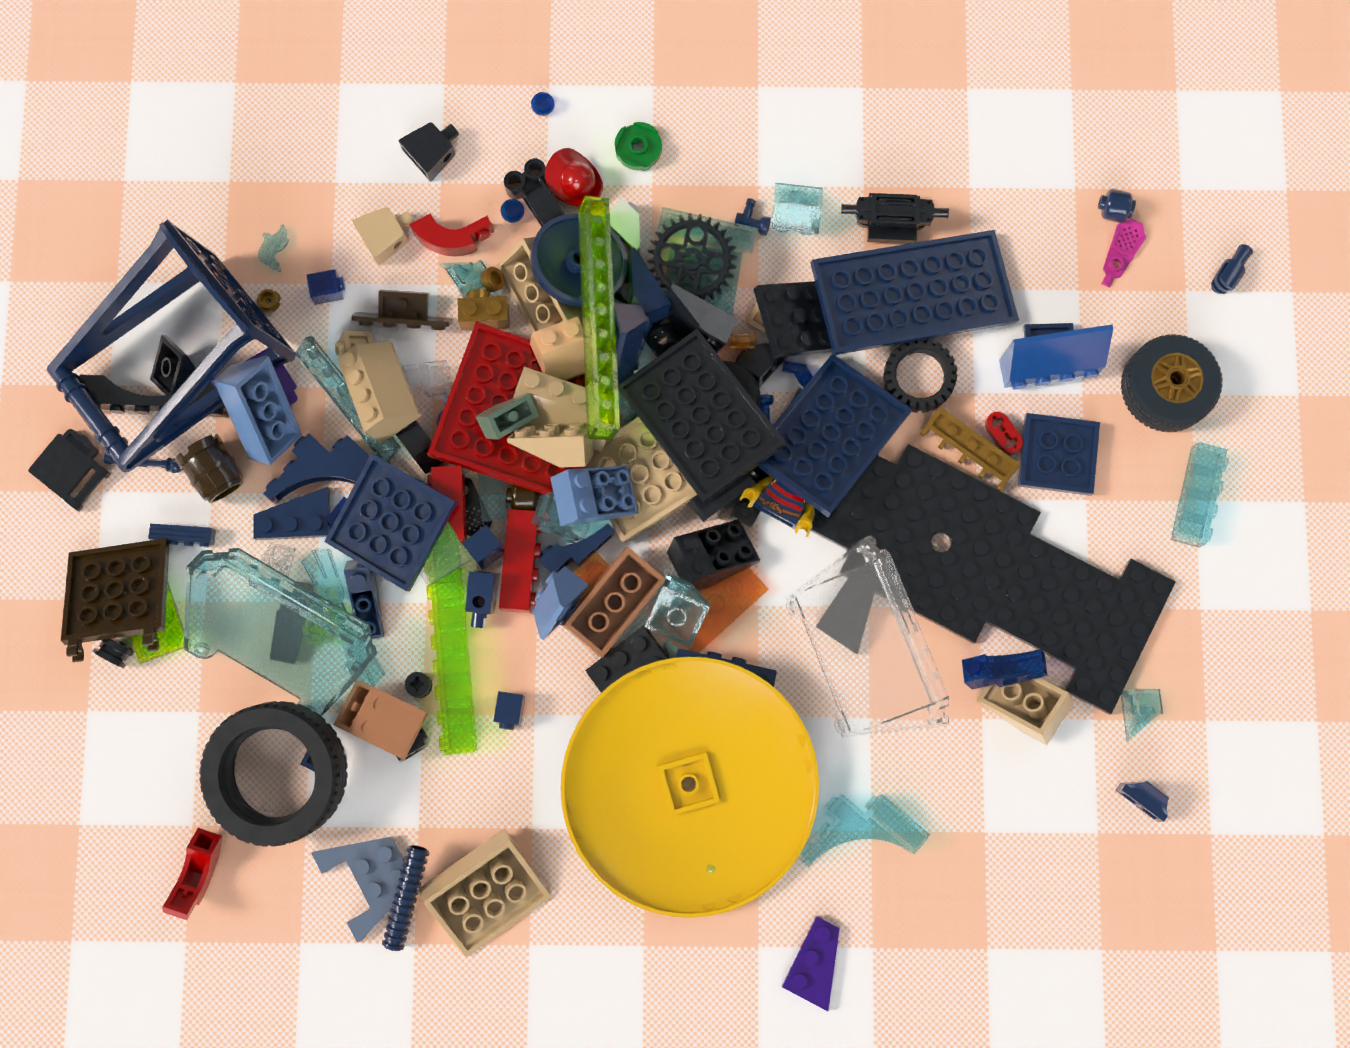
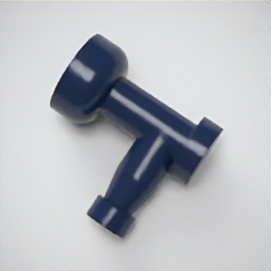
M748 198L743 214L739 212L736 214L734 227H740L741 225L758 229L760 235L767 236L771 217L763 216L760 220L751 218L756 201Z

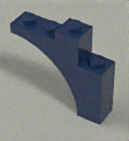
M308 433L306 436L300 437L294 443V448L291 450L298 458L295 461H290L284 467V472L278 479L274 478L267 484L266 491L263 494L274 504H277L291 492L317 482L340 481L355 485L370 455L348 435L344 439H338L332 446L333 450L329 452Z

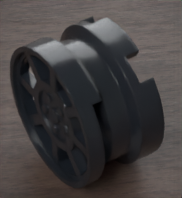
M115 638L101 640L99 644L100 649L94 648L92 651L104 660L123 669L126 667L123 660L126 661L135 652L133 648H127L123 642Z

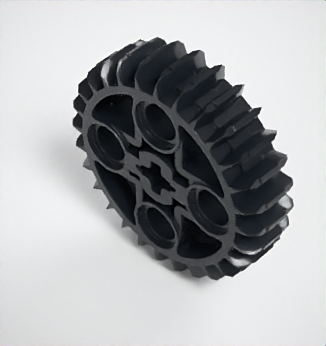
M689 213L688 220H684L683 216L679 215L678 223L671 218L670 223L672 226L668 228V226L662 224L665 232L662 234L656 231L655 234L659 240L650 241L656 247L647 251L654 255V258L647 259V263L654 264V267L650 268L649 271L651 273L656 272L655 279L661 281L659 285L662 289L664 287L668 289L672 283L664 274L662 265L679 269L676 281L678 287L682 288L681 281L685 277H691L695 281V285L691 290L686 291L705 300L707 295L714 300V291L722 294L720 286L729 287V284L725 281L726 277L734 278V275L729 270L737 269V266L731 264V261L738 258L736 255L730 254V252L736 249V246L728 245L733 239L732 236L725 238L724 235L727 229L724 228L719 231L720 222H716L712 226L711 217H708L703 222L702 214L698 215L697 220H693L692 213ZM695 228L701 229L704 233L700 241H693L690 238V233ZM686 229L683 245L666 243L672 235ZM708 233L713 235L719 242L723 254L706 250ZM688 243H689L690 245L694 246V247H700V246H702V253H701V251H700L699 249H697V248H694V247L687 248ZM670 248L675 251L673 260L664 261L661 258L664 249ZM691 253H695L696 258L701 260L694 262L693 266H690L689 261L685 260L686 257L691 256ZM719 257L723 260L724 265L720 270L715 271L710 268L709 263L712 258ZM682 262L683 266L689 271L698 270L697 277L691 272L682 273L683 267L677 263ZM701 273L718 276L711 285L698 290Z

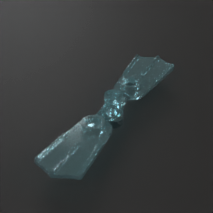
M312 549L301 563L323 601L328 605H335L333 606L336 613L334 621L342 627L346 634L343 638V647L354 681L356 682L358 679L375 687L386 673L364 635L359 631H353L355 628L351 621L352 616L347 612L342 602L344 599V589L331 549ZM331 589H335L337 591V597L335 599L331 598L329 595ZM353 637L359 640V645L357 647H354L351 644V639Z

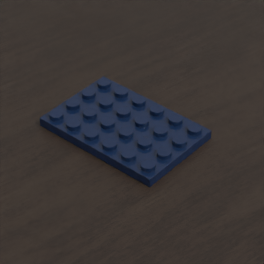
M832 353L773 424L786 441V446L757 467L829 517L908 418L913 409L836 355L833 356Z

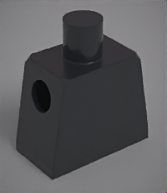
M429 122L402 137L398 142L401 150L431 182L455 156L454 147L450 142L459 136V132L451 123L440 131L434 123Z

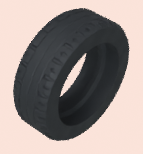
M271 701L244 708L225 719L209 737V742L205 745L202 753L203 759L200 761L199 782L201 784L200 789L203 793V800L215 821L232 836L234 835L240 841L263 847L269 845L276 847L293 843L323 826L333 816L338 805L341 803L348 778L346 771L348 763L346 761L347 757L344 754L345 749L330 723H326L325 718L301 704ZM279 729L291 733L303 743L313 761L315 770L313 792L308 801L299 810L286 816L269 817L259 813L244 800L236 784L234 769L237 752L247 738L262 730Z

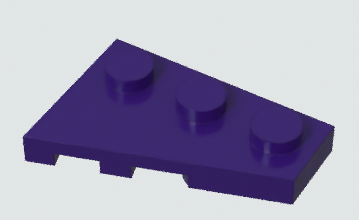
M815 916L781 987L828 1012L840 928Z

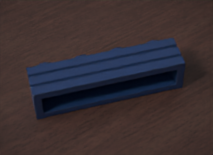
M150 523L148 539L167 538L170 545L184 543V546L193 547L194 544H198L199 547L209 548V545L214 546L216 530L209 527Z

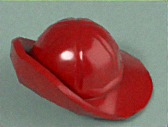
M563 148L553 153L545 168V180L551 193L560 201L573 206H585L597 201L603 191V181L594 165L585 156L571 148Z

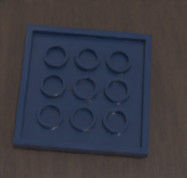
M371 453L324 542L401 589L410 592L458 502L380 456Z

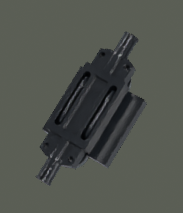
M869 193L868 197H859L856 205L841 204V214H855L857 224L862 228H867V242L909 244L916 243L917 230L931 226L934 217L948 218L949 208H935L932 199H920V196L913 194Z

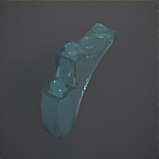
M839 794L838 797L833 795L824 805L827 808L824 814L831 822L827 823L825 821L816 831V834L819 836L813 844L810 841L806 843L800 853L802 855L800 861L807 867H810L816 859L828 850L840 844L860 839H875L889 842L915 855L931 834L883 794H879L878 797L873 795L864 806L867 809L866 812L862 811L845 795Z

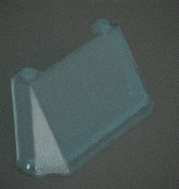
M229 548L228 552L213 553V550H202L186 567L184 650L200 659L211 658L219 651L300 699L297 704L310 708L312 712L315 711L320 716H323L377 656V650L372 643L371 630L368 623L240 548Z

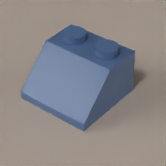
M566 566L558 573L553 571L545 581L548 586L544 587L535 598L538 602L533 608V614L539 638L543 641L564 621L589 585Z

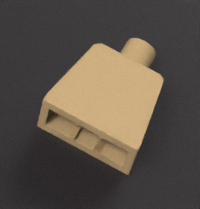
M384 207L351 220L378 266L408 243L403 230L408 228L410 223L414 222L408 211L395 217L389 207Z

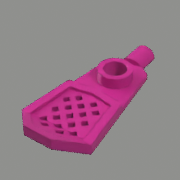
M1129 219L1116 226L1103 266V271L1106 275L1101 283L1102 285L1110 288L1113 280L1122 276L1146 239L1142 223ZM1113 261L1119 262L1120 267H1119V268L1114 267L1113 264H1112V262H1113Z

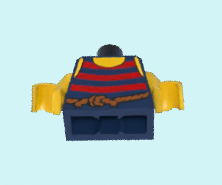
M770 475L759 480L751 488L745 489L739 498L740 501L743 498L749 499L748 507L751 508L754 504V508L794 529L796 534L799 529L806 531L805 537L809 536L815 516L814 507Z

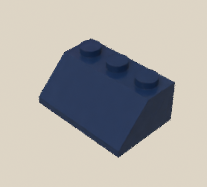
M613 303L599 363L607 394L616 392L618 390L616 386L632 376L634 371L638 370L639 351L643 350L644 346L643 334L649 327V317L645 315L643 305Z

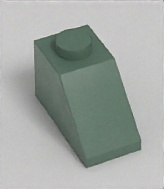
M527 393L496 404L475 417L486 439H500L539 417V414L530 394Z

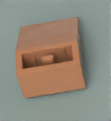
M357 679L333 725L405 760L428 713Z

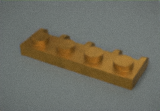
M942 407L937 409L920 432V435L924 437L930 429L943 440L938 445V448L941 450L948 442L962 452L963 455L957 461L960 464L969 457L980 465L983 469L978 475L979 478L982 479L987 471L1001 481L996 487L999 491L1003 489L1021 465Z

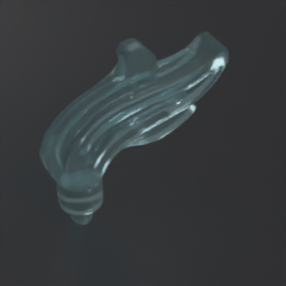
M283 224L273 236L266 232L262 234L264 241L258 251L259 260L277 272H281V268L279 267L280 263L275 259V255L285 249L289 242V239L286 238L287 228Z

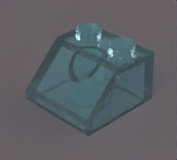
M775 182L770 229H775L782 233L795 231L803 235L819 234L823 188Z
M668 573L644 628L691 648L711 604L691 583Z

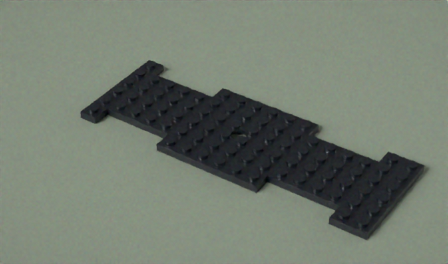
M798 388V390H797V392L795 393V395H794L792 401H793V400L796 398V396L801 392V390H802L801 388ZM910 444L906 446L897 465L877 455L829 517L814 508L815 516L811 532L851 552L840 575L849 578L857 564L861 565L879 577L875 593L972 644L976 642L985 623L1045 653L1074 669L1064 691L1108 715L1113 713L1176 581L1133 559L1128 560L1120 578L1117 579L1030 534L1041 514L1040 511ZM756 467L760 480L769 476L759 467ZM743 498L736 503L730 517L735 520L739 519L741 523L752 528L761 511L754 508V504L751 508L748 507L750 500ZM942 533L948 536L950 548L944 552L936 551L931 543L934 535Z

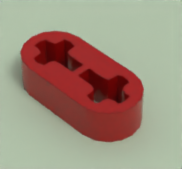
M999 411L991 413L985 421L986 431L1000 450L1009 456L1015 455L1023 445L1020 434L1004 413ZM992 418H994L996 421H1002L1000 428L1003 432H1001V430L997 426L994 428L992 427ZM1004 435H1006L1010 441H1016V444L1014 445L1015 449H1013L1012 447L1007 448L1005 446V444L1007 443V439Z

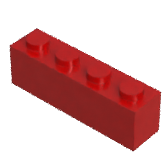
M508 509L499 598L500 611L531 614V607L536 605L537 600L535 598L537 592H533L534 582L538 583L539 568H536L535 564L536 558L541 556V543L537 542L538 533H543L544 519L540 518L538 511Z

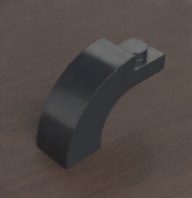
M416 420L395 434L425 474L431 471V467H437L443 462L428 457L432 441Z

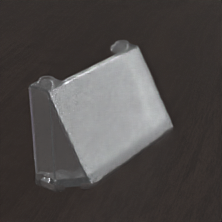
M872 535L857 541L785 597L787 600L786 609L789 615L794 616L797 620L802 619L839 710L835 714L836 720L833 723L837 733L841 734L842 738L931 729L949 725V716L945 714V707L950 706L948 692L891 554L886 549L880 550L876 546V539Z

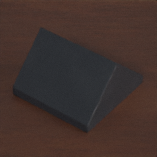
M161 335L150 380L170 399L195 371L196 367L188 355L167 335Z

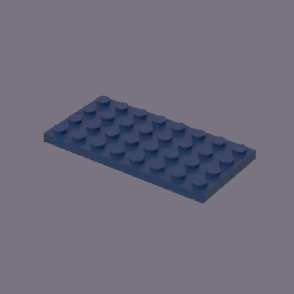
M995 230L812 259L810 262L833 356L1016 324L1019 321Z

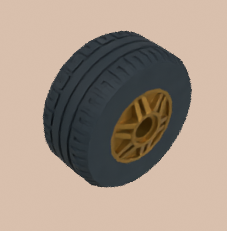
M1167 334L1156 337L1146 342L1129 359L1123 370L1121 394L1123 395L1124 403L1128 406L1127 409L1131 412L1130 414L1134 415L1136 420L1138 419L1141 424L1144 423V426L1150 429L1160 430L1161 432H1177L1188 429L1206 417L1220 399L1223 378L1221 377L1222 372H1220L1221 368L1218 365V361L1215 360V356L1212 355L1211 351H1208L1204 344L1191 337L1188 338V336L1179 334Z

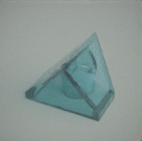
M478 260L476 263L437 262L462 298H466V293L471 289L483 288L480 276L481 272L487 269L482 260Z
M1129 689L1122 692L1121 702L1126 743L1156 716L1163 714L1160 689Z

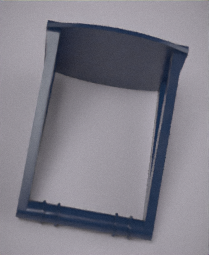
M167 219L159 224V229L150 246L47 366V372L56 383L57 390L63 392L64 399L73 405L97 437L96 442L99 445H103L105 454L111 456L121 471L126 473L138 467L224 404L217 388H215L191 405L235 353L250 341L258 340L270 348L259 357L269 356L274 368L294 361L297 354L217 255ZM174 248L188 267L116 317ZM198 282H201L236 324L128 446V440L120 435L119 428L112 425L87 392L88 387L82 384L79 375L72 371Z

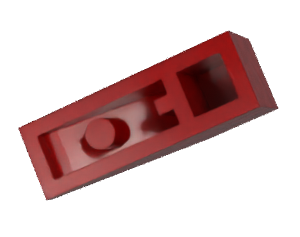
M461 465L431 467V475H427V484L458 502L448 522L463 545V542L467 540L464 469Z

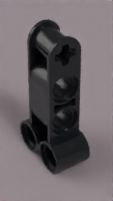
M532 158L525 163L523 173L510 171L505 175L504 187L510 198H522L542 227L551 219L565 215V213L545 185L546 167L544 162L538 158ZM532 170L541 171L537 176L530 175ZM513 182L521 183L518 188L509 187Z

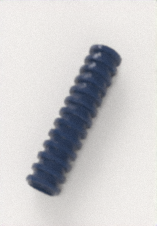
M411 845L406 849L408 852L404 856L406 862L402 864L404 868L400 871L402 877L398 879L400 885L396 887L398 893L394 894L396 900L392 902L394 908L390 910L392 916L388 917L387 932L384 933L385 939L381 943L384 948L391 951H401L405 948L403 944L407 941L405 935L409 933L407 927L411 925L409 919L413 918L411 911L415 910V905H413L417 902L415 896L419 895L418 888L421 887L422 872L426 869L424 864H427L428 860L426 857L430 854L426 848Z

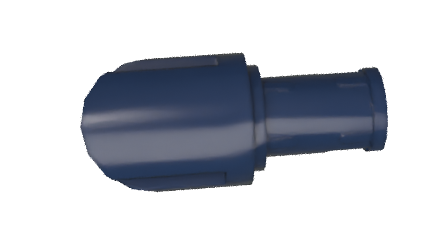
M1246 244L1239 245L1233 257L1226 259L1222 263L1211 282L1213 292L1225 294L1236 288L1246 273L1244 265L1253 254V249Z

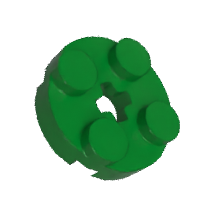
M633 122V125L622 127L615 137L616 158L629 169L648 171L661 156V138L658 135V131L648 123ZM643 142V150L636 151L632 146L633 143Z

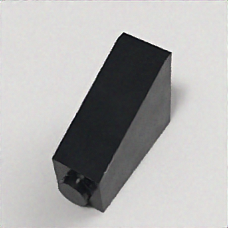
M754 468L706 504H703L698 496H695L688 503L702 522L715 520L739 501L745 489L751 488L760 480L758 478L759 472Z

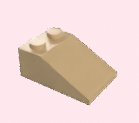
M1005 659L1001 661L977 698L978 703L1024 734L1046 746L1073 706L1068 692Z

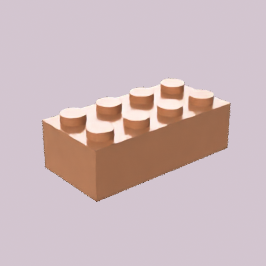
M624 547L560 625L594 654L603 658L667 579L629 547Z

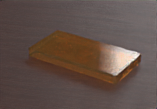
M747 568L709 588L690 593L661 620L689 651L700 653L762 597L769 588L750 568Z

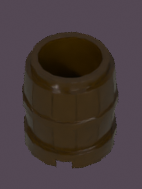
M211 434L187 447L189 451L185 456L180 452L175 457V462L180 469L184 470L191 486L209 504L225 498L243 484V475L236 465L233 456L223 446V441L218 434H215L214 437Z

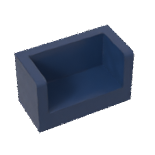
M487 525L463 542V546L483 571L504 555L502 544Z

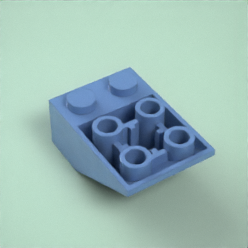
M628 465L567 469L551 477L561 527L588 524L638 514Z

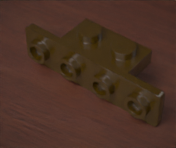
M380 289L378 291V313L355 312L351 315V321H358V325L370 326L373 325V322L382 323L384 327H397V324H407V328L419 329L421 325L431 326L432 330H445L446 327L452 324V318L428 316L429 292Z

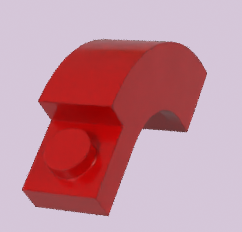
M431 213L409 224L413 234L423 246L445 256H464L477 251L474 242L477 240L484 241L494 232L488 216L460 229H448L439 225Z
M197 828L186 847V857L180 876L162 906L163 913L187 921L195 906L200 905L218 861L222 835Z

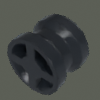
M413 672L407 676L405 689L411 696L424 698L432 691L433 684L429 676L422 672Z

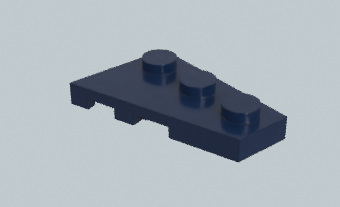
M322 488L253 514V539L273 540L327 537L330 531V488Z

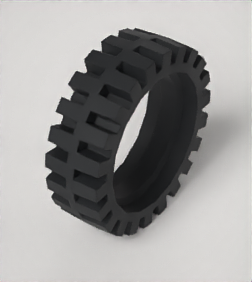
M929 338L927 341L919 340L902 343L892 351L886 361L883 373L884 388L891 395L913 409L912 412L922 411L924 413L929 410H935L946 402L955 388L958 377L957 365L954 364L955 359L949 355L950 351L947 348H942L941 343L937 342L935 344ZM914 353H925L938 361L944 373L943 384L939 391L926 398H915L905 393L899 386L896 375L900 361L906 356Z

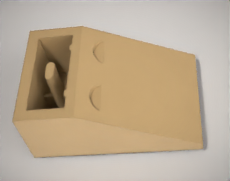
M551 423L545 424L544 428H535L533 424H525L516 429L507 438L508 443L558 467H585L593 457L591 426H584V423H571L569 427H559V424Z

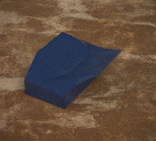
M1148 781L1140 783L1121 782L1115 791L1156 822H1164L1168 817L1167 805L1169 797Z

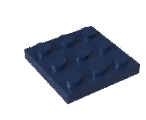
M1026 413L1024 416L1018 487L1092 496L1095 486L1100 422Z

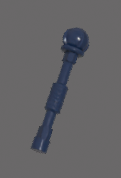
M104 455L105 464H116L111 456ZM171 457L161 461L147 459L138 466L161 467L171 473H179L183 470L179 468L175 458L172 459Z

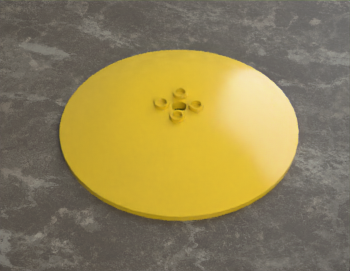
M706 657L669 658L641 666L623 675L601 692L586 709L570 737L564 755L560 786L561 804L565 824L578 855L590 872L612 893L641 909L661 915L689 918L711 916L736 909L758 898L773 887L795 863L810 836L816 817L819 798L818 765L812 742L802 720L782 694L768 682L740 666L722 660ZM685 777L695 779V787L690 791H686L681 787V782Z

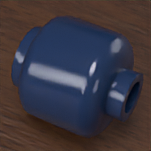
M1114 188L1110 189L1106 195H1101L1098 202V209L1101 210L1102 218L1118 223L1125 222L1127 218L1131 219L1136 206V200H1133L1130 192Z

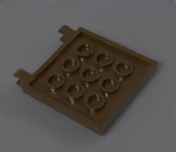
M167 538L68 553L61 642L67 645L66 656H72L73 663L84 661L82 643L143 634L142 645H148L147 651L159 650L157 632L165 631L170 547Z

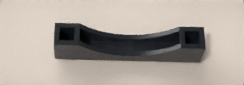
M79 374L80 382L88 387L87 392L100 409L110 410L109 412L124 414L125 410L134 411L136 414L148 415L150 411L159 412L169 400L166 395L148 396L124 390L105 375ZM212 382L205 387L191 405L216 388ZM223 404L208 416L223 417V414H228Z

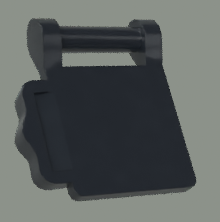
M68 429L63 435L57 434L28 469L30 474L78 512L83 509L84 506L82 504L100 482L111 475L108 470L94 460L99 451L92 445L91 440L86 435L78 434L73 429ZM93 468L96 471L75 498L70 496L77 485Z

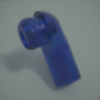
M784 360L782 372L794 374L798 383L805 387L813 377L807 365Z

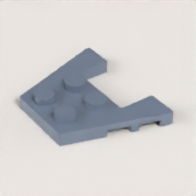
M393 837L323 849L311 853L321 874L346 861L370 908L346 922L357 943L361 942L376 924L381 921L393 907L392 902L396 900L394 894L398 893L396 887L400 885L398 879L402 877L400 871L404 869L402 864L405 860Z

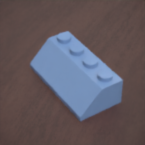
M262 356L231 365L214 380V384L249 459L271 465L302 435L269 356Z

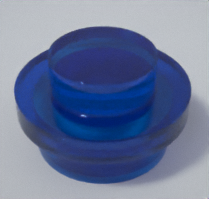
M539 92L533 96L531 108L535 114L547 116L554 110L555 103L550 94Z
M508 199L501 205L500 212L505 221L516 223L523 218L525 210L519 200Z

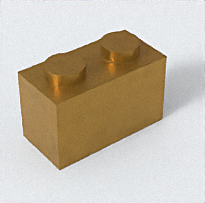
M507 296L457 298L458 323L461 330H473L476 322L497 329L510 328Z

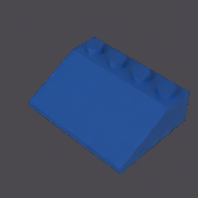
M1113 324L1013 339L999 359L1004 388L1012 387L1013 390L1026 388L1027 384L1036 383V386H1044L1050 384L1053 380L1060 379V382H1069L1079 376H1084L1085 379L1099 376V373L1107 364Z

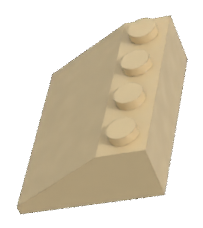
M505 828L419 888L423 903L465 957L471 955L552 897Z

